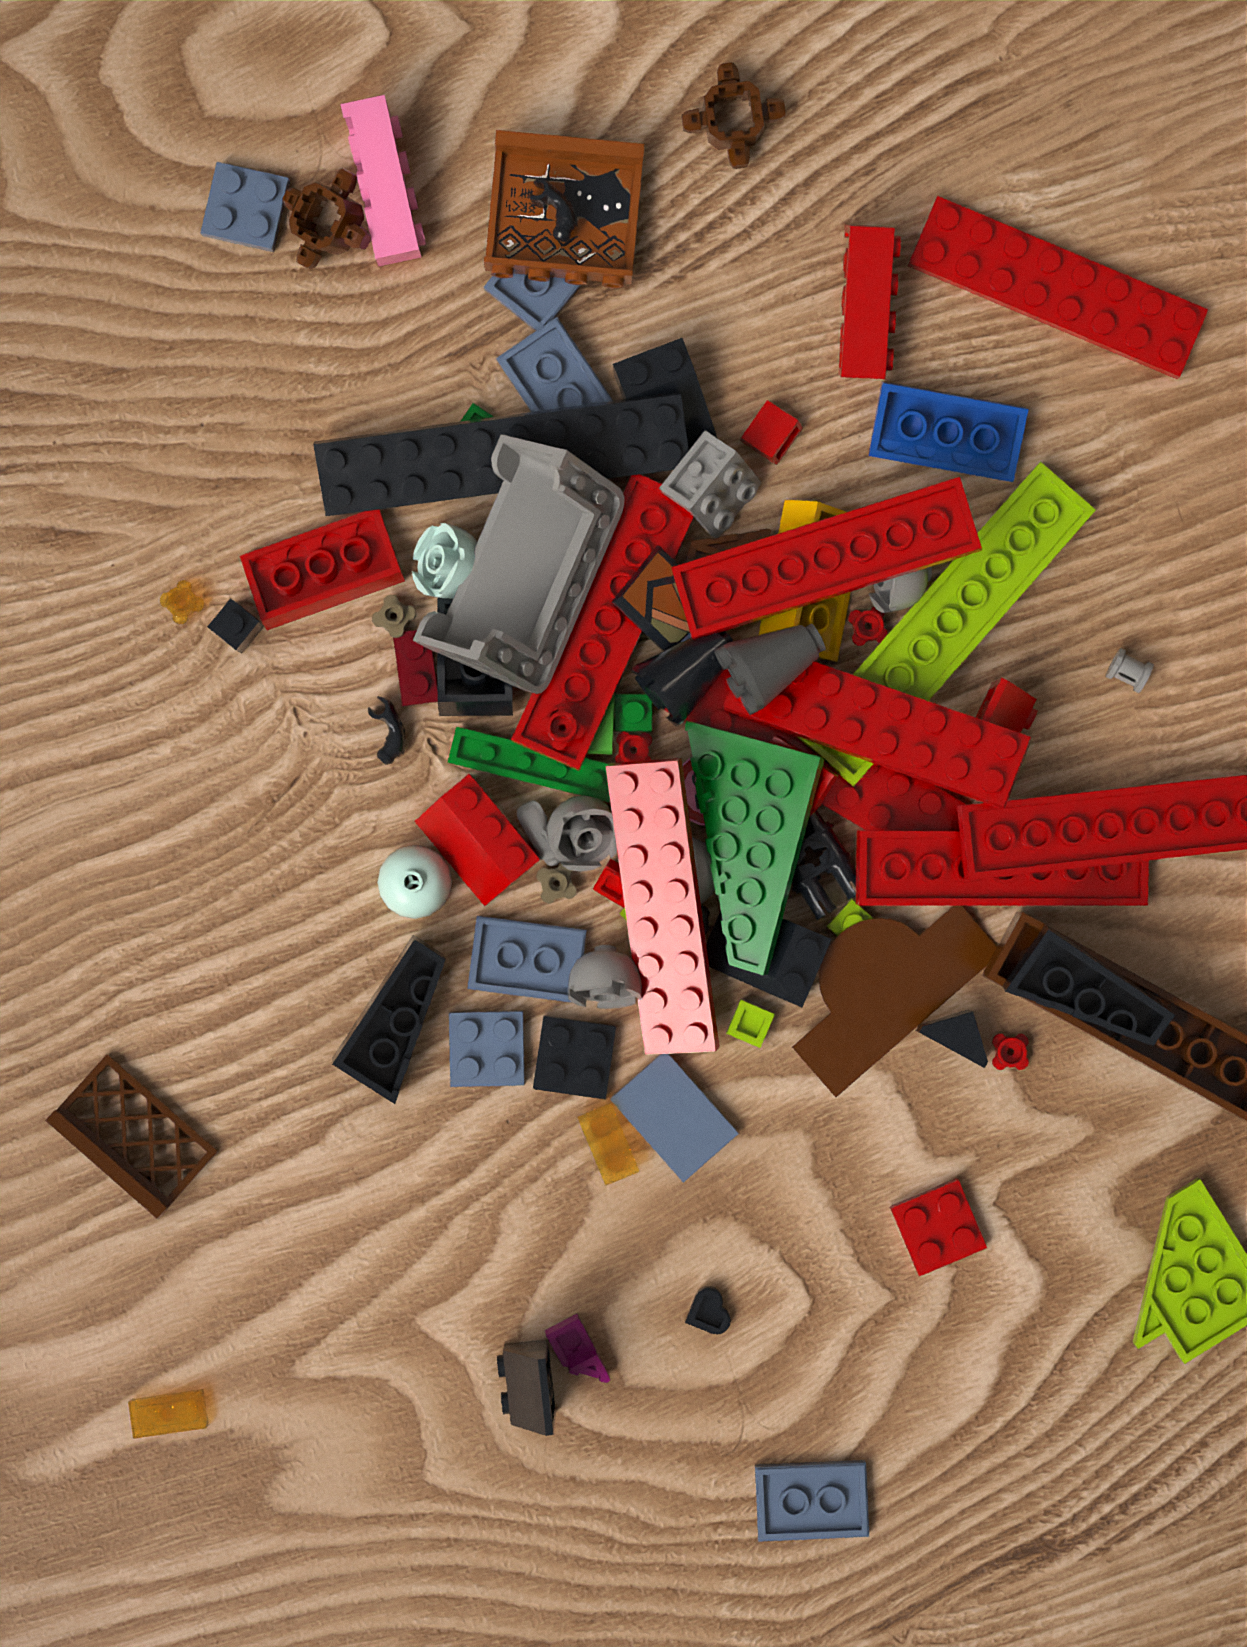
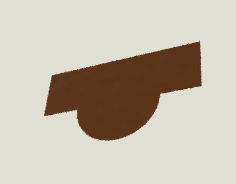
M952 906L920 935L916 934L907 925L891 919L875 918L858 922L845 929L834 939L828 947L820 966V992L823 1001L831 1013L793 1045L792 1048L829 1091L837 1097L982 971L989 963L997 947L963 906Z

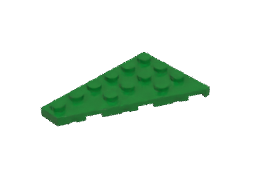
M686 721L685 731L688 732L692 757H690L692 770L696 774L695 787L700 813L704 816L708 838L705 839L706 846L712 859L710 865L715 894L719 897L723 918V921H721L722 931L727 940L726 953L728 963L740 969L760 975H768L825 758Z

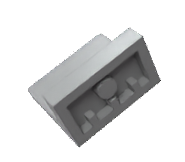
M705 430L659 489L668 498L689 511L713 538H718L723 531L730 528L735 516L743 506L753 499L758 487L761 485V481L737 451Z

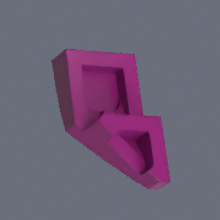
M578 1314L545 1330L546 1337L562 1366L568 1367L570 1374L579 1375L580 1373L599 1378V1381L604 1383L611 1381L610 1375Z

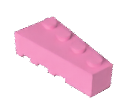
M385 95L341 104L343 118H345L350 133L348 140L354 163L358 170L356 172L362 199L365 202V215L378 266L421 258L419 246L426 245L422 224H414L412 210L418 209L414 187L406 188L404 175L410 173L406 151H398L396 139L403 138L398 115L391 117Z

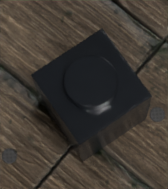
M230 598L207 627L242 654L263 629L264 625Z

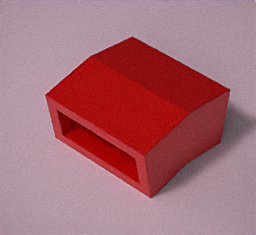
M767 400L742 435L740 441L777 465L803 427L799 420Z

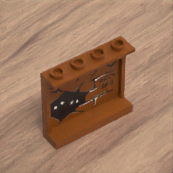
M496 130L495 162L486 257L484 256L485 271H491L492 276L499 278H512L513 273L528 275V279L539 282L550 281V277L565 278V282L572 285H586L587 280L602 282V286L613 289L623 288L624 284L632 285L644 144ZM537 178L545 179L552 184L572 204L577 216L578 227H575V230L571 233L570 240L566 242L558 241L553 236V229L556 227V209L551 205L545 208H538L532 204L528 197L529 194L538 196L544 192V189H539L533 184Z

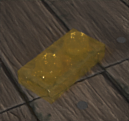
M612 1102L577 1116L605 1186L640 1172Z
M204 1389L130 1399L128 1402L133 1439L205 1429L209 1426Z

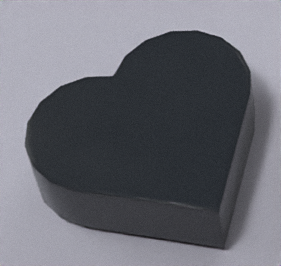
M713 1286L700 1288L694 1296L685 1323L716 1335L727 1331L731 1319L728 1310L722 1306L723 1299L720 1291Z

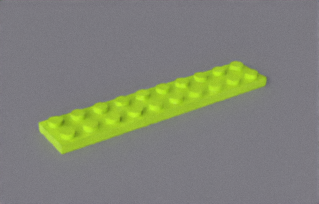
M1040 461L978 532L982 551L954 559L853 675L929 701L1096 509ZM797 737L815 754L824 757V762L852 786L874 764Z

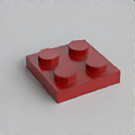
M957 1178L889 1207L919 1277L987 1248Z

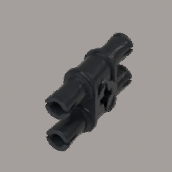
M818 810L809 817L805 831L807 835L804 836L805 840H803L792 881L793 887L791 888L796 894L801 893L817 921L826 916L818 904L819 901L822 902L828 913L837 909L819 882L821 875L824 873H832L847 896L848 901L856 897V892L849 883L853 882L856 887V869L850 862L853 859L851 851L847 852L834 832L833 823L825 822ZM811 848L814 853L826 849L819 857V866L815 867L812 863L799 866L807 858L805 852L807 849Z

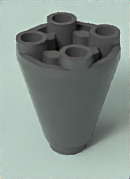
M811 623L805 627L798 625L732 641L714 650L722 668L724 670L728 668L731 677L727 678L726 681L733 695L736 698H741L745 709L749 715H752L765 708L819 658V653L826 650L818 630Z

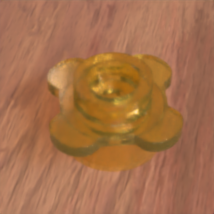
M186 580L179 581L177 587L171 589L168 593H163L160 597L161 606L167 608L172 613V619L177 624H185L191 614L200 612L204 608V600L194 594L191 583ZM184 599L185 605L180 606L179 600Z

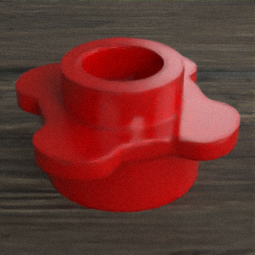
M875 607L864 612L852 611L848 616V621L852 624L854 631L852 642L857 646H863L866 642L874 640L881 643L888 635L887 630L884 629L882 619L884 613H881ZM866 623L871 624L870 630L865 629Z
M568 706L560 707L558 712L554 713L550 718H543L540 723L541 730L548 733L552 739V747L556 750H564L567 743L573 739H581L585 733L584 726L576 722L573 717V710ZM565 725L566 730L561 732L559 726Z
M623 731L617 735L616 742L619 744V753L615 757L616 763L651 760L648 754L649 746L652 744V737L648 733L643 732L640 735H630L628 732ZM631 747L637 748V752L635 754H632L630 752Z
M999 1033L993 1037L992 1044L995 1047V1057L992 1059V1064L996 1069L1003 1070L1005 1067H1015L1018 1070H1023L1028 1066L1029 1060L1026 1057V1046L1029 1044V1040L1024 1034L1019 1033L1015 1037H1006ZM1009 1048L1014 1050L1012 1055L1007 1054Z

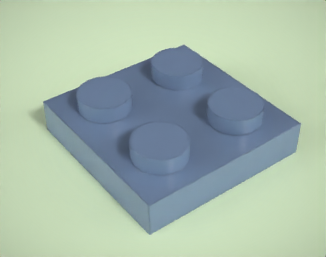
M217 162L200 232L201 235L274 252L285 206L282 198L289 188V178Z
M523 1011L449 1012L450 1087L525 1085Z

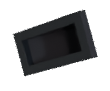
M969 1009L921 1023L915 1030L983 1068L988 1063L974 1013Z

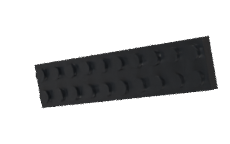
M681 392L315 441L313 447L325 515L334 516L497 494L504 480L494 473L491 457L501 435L567 450L606 479L674 470L689 451Z

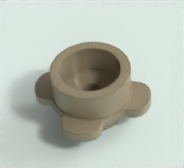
M388 595L384 598V605L380 611L373 614L372 622L376 627H383L389 632L391 637L399 638L403 636L410 621L415 619L416 611L412 606H405L400 603L397 596ZM396 613L397 618L391 619V614Z
M560 864L558 868L550 870L541 868L537 872L536 878L541 882L543 890L541 899L545 903L551 904L555 899L562 897L572 899L576 895L577 889L572 885L570 877L572 870ZM554 880L560 881L559 887L553 885Z

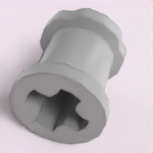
M1120 648L1115 654L1105 677L1109 679L1115 677L1133 686V691L1140 693L1152 672L1154 664L1150 662L1144 664L1126 655V650Z

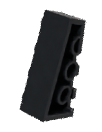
M1046 924L1003 984V988L1007 993L1032 1000L1037 1004L1062 1011L1086 1022L1089 1021L1152 1046L1155 1045L1175 1016L1171 1008Z
M412 935L332 1057V1065L394 1104L396 1103L417 1038L420 1035L428 1007L446 960L444 954Z

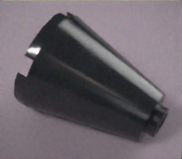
M726 631L694 640L691 637L636 664L630 670L637 675L634 677L652 703L658 710L660 708L663 710L667 708L670 715L666 718L674 726L678 727L686 720L724 671L714 650L732 642L733 639Z

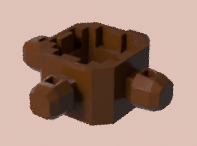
M733 62L722 63L717 70L718 85L712 86L704 96V111L699 112V108L682 114L683 131L687 133H701V129H706L708 143L718 150L727 149L729 163L733 169L746 168L750 162L749 146L755 145L763 135L764 120H768V123H773L785 118L784 100L779 98L766 99L765 103H761L759 88L750 81L740 82L738 68ZM736 98H742V101L748 100L753 127H749V131H733L729 134H725V131L718 132L714 105H717L718 101L724 100V102L736 100Z
M344 168L336 171L331 180V187L315 182L304 186L302 191L289 188L282 198L285 207L292 211L288 220L291 233L305 241L304 245L300 244L296 255V262L308 269H313L317 266L323 256L321 254L322 251L339 255L349 251L350 247L365 250L371 241L370 233L361 226L365 218L362 205L348 197L349 193L353 194L357 183V175ZM331 200L339 207L337 214L341 215L339 221L334 220L330 229L333 232L332 236H325L323 238L315 231L317 224L312 221L314 217L319 218L323 209L320 205L321 202Z

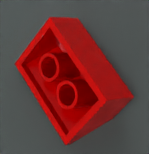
M1000 678L991 683L975 718L1021 733L1023 728L1029 730L1035 720L1038 710L1034 709L1033 706L1037 699L1010 681Z
M468 774L415 820V823L484 907L541 861L536 852L471 774Z

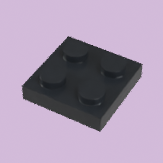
M544 1015L533 1089L606 1100L616 1026Z

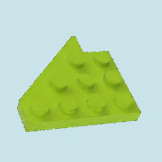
M1199 1178L1194 1179L1166 1197L1133 1338V1344L1137 1349H1140L1160 1335L1165 1334L1184 1364L1247 1326V1253Z

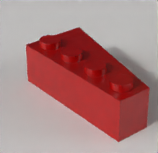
M845 224L844 238H849L848 248L845 249L843 256V271L846 285L843 286L841 303L844 323H841L840 377L885 379L886 371H892L894 350L893 348H887L888 333H895L896 311H890L891 296H897L898 273H892L893 258H899L901 248V236L894 235V227Z

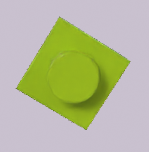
M851 899L826 927L838 936L850 926L873 918Z
M740 999L726 1034L761 1048L775 1014Z

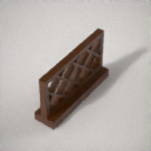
M107 1054L59 1108L55 1109L45 1120L156 1219H159L167 1211L168 1207L218 1152ZM109 1065L119 1074L120 1090L98 1092V1076ZM124 1079L135 1089L125 1090ZM93 1082V1092L83 1093ZM142 1094L147 1099L148 1115L126 1116L125 1095ZM120 1095L121 1117L99 1118L98 1096ZM94 1097V1119H78L68 1109L78 1098ZM152 1104L163 1114H152ZM169 1118L174 1122L175 1139L154 1141L152 1119ZM148 1119L149 1141L127 1143L126 1121ZM121 1121L122 1143L106 1144L100 1138V1123ZM95 1123V1133L85 1124ZM179 1128L191 1138L180 1139ZM196 1142L207 1151L197 1164L181 1165L180 1143ZM176 1144L177 1165L155 1167L154 1145ZM149 1145L150 1167L134 1168L128 1163L127 1147ZM123 1147V1158L112 1148ZM181 1169H192L182 1180ZM177 1170L178 1185L168 1197L156 1187L155 1171ZM139 1172H151V1182Z

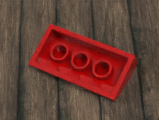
M380 509L355 514L240 556L260 620L267 631L405 582Z

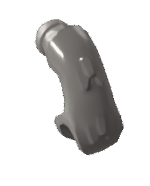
M530 801L517 809L518 820L532 842L538 857L544 860L547 865H557L560 861L555 858L547 840V816L538 802Z

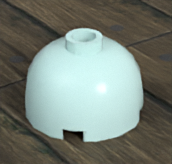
M440 523L441 526L439 527L432 525L427 528L419 538L413 554V560L418 561V572L412 571V575L417 589L424 595L453 599L458 586L464 582L472 571L475 560L474 549L477 541L462 528Z
M412 845L399 848L386 858L380 867L377 883L380 897L390 910L399 916L416 919L430 916L442 908L449 896L452 879L450 869L441 855L430 848ZM412 875H415L419 881H415ZM405 880L410 881L407 886L405 884ZM413 884L418 885L415 889L411 888Z

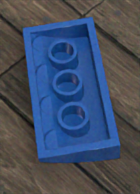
M881 381L868 456L1014 482L1029 409L1023 406Z

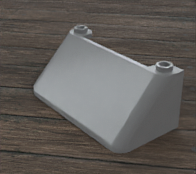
M501 435L492 454L491 462L494 473L504 481L475 546V560L472 571L464 582L458 586L447 614L433 611L424 616L413 641L517 688L538 694L548 687L622 514L624 495L619 487L567 450Z

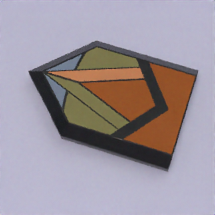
M657 545L613 599L612 603L662 651H665L691 638V634L671 567L679 564Z

